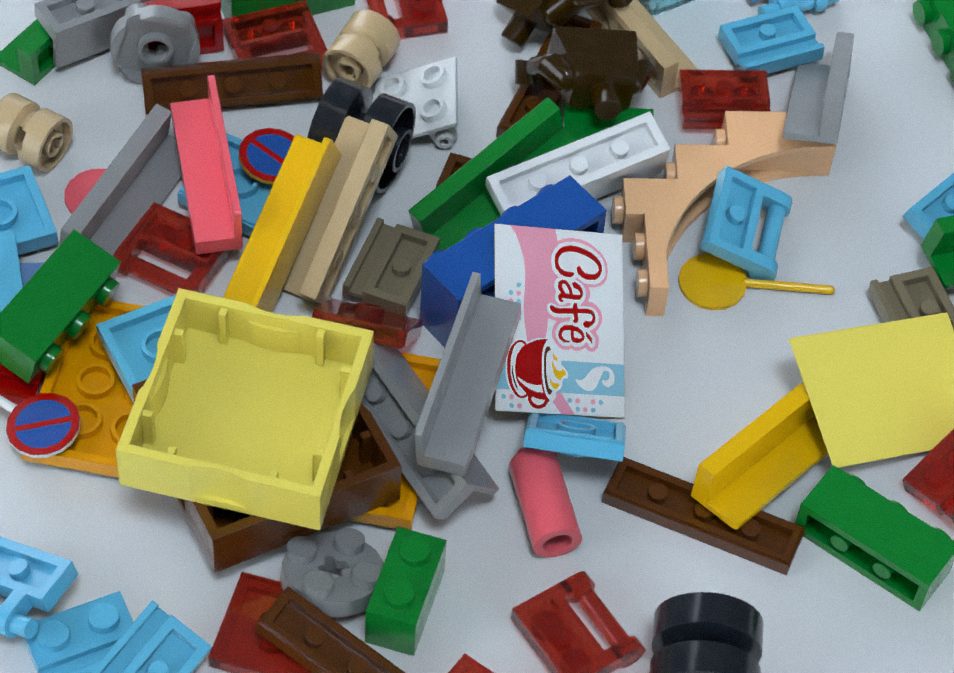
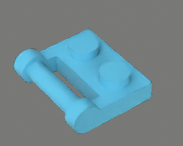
M726 166L717 176L700 249L749 271V275L753 279L774 281L778 270V263L775 261L784 217L788 216L791 211L792 198L772 186L730 166ZM761 206H763L766 218L757 252L752 249Z

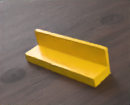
M298 134L295 135L223 298L248 303L272 313L340 160L341 153L332 139L324 137L322 143Z
M801 382L698 466L691 496L733 529H739L828 455L804 382Z

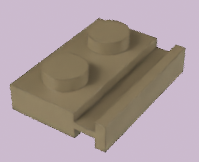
M377 217L342 285V297L349 299L350 295L361 298L364 304L406 317L421 288L422 264L434 252L439 251L440 237L400 224L392 227L384 224V219Z
M933 267L890 276L888 281L880 283L878 279L871 280L868 294L883 323L947 312L954 329V306Z

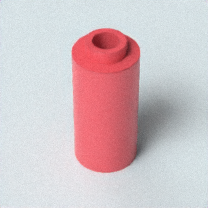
M527 447L521 448L510 460L509 470L534 553L541 557H557L567 554L579 546L582 541V535L556 452Z

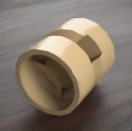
M372 10L354 12L339 33V36L336 37L322 57V67L326 75L332 82L342 77L371 88L382 72V67L386 66L399 47V33L391 21L380 13Z
M17 93L7 94L0 100V151L9 156H18L22 162L42 172H49L54 169L63 159L69 148L73 134L72 122L69 118L48 108L40 109L36 102Z

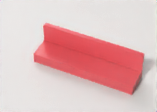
M215 75L207 76V99L170 103L172 124L196 255L243 249L242 214Z

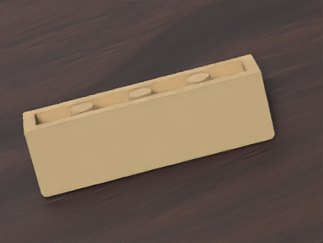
M605 0L603 5L585 9L594 21L602 23L601 29L636 31L638 60L646 58L653 63L654 74L648 82V86L659 98L701 80V72L639 0H632L629 5L622 8H613Z
M347 116L344 119L334 143L341 153L340 160L282 290L327 307L398 135L390 125L375 119H371L370 124L351 116Z

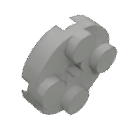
M144 3L131 4L125 10V15L115 23L111 31L110 51L113 62L115 63L116 61L122 67V74L138 83H142L141 68L197 63L200 57V39L194 17L189 12L179 11L168 6H148ZM152 41H160L166 44L158 45L156 50L148 49V43Z
M342 528L337 532L314 533L306 537L296 536L291 538L286 545V553L281 567V586L283 591L289 586L329 617L352 616L367 609L383 567V561L378 552L372 546L365 543V537L362 532L353 528ZM326 571L338 572L341 576L333 577L330 572Z

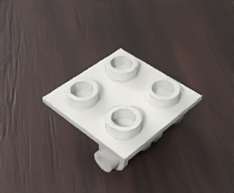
M456 56L375 81V99L380 94L386 93L415 105L416 121L412 139L429 134L431 139L440 148H449L453 145V142L458 137L455 127L458 126Z

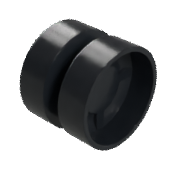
M339 77L330 84L321 98L313 116L307 138L322 143L324 137H327L335 143L344 119L347 116L369 124L371 119H375L390 125L398 137L375 192L382 194L394 182L408 154L415 128V105L386 93L380 94L373 102L372 90L369 87Z
M692 592L665 600L657 607L654 613L652 651L654 655L650 661L649 673H761L759 661L762 657L764 627L761 614L749 603L720 593Z

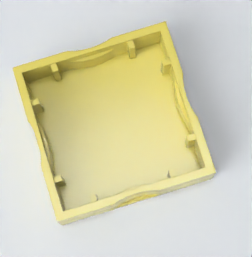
M179 288L157 342V353L153 369L142 388L138 391L116 448L119 484L320 531L373 368L374 331L308 316L275 314L248 303Z

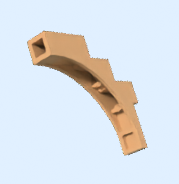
M725 111L722 129L714 130L713 145L675 144L672 162L665 163L663 179L623 178L621 197L613 196L612 223L620 224L622 242L633 243V259L641 260L642 269H637L635 286L636 296L644 297L645 316H664L669 292L667 260L687 228L700 215L710 209L717 176L723 168L730 166L763 183L797 176H829L836 145L783 138L787 112Z

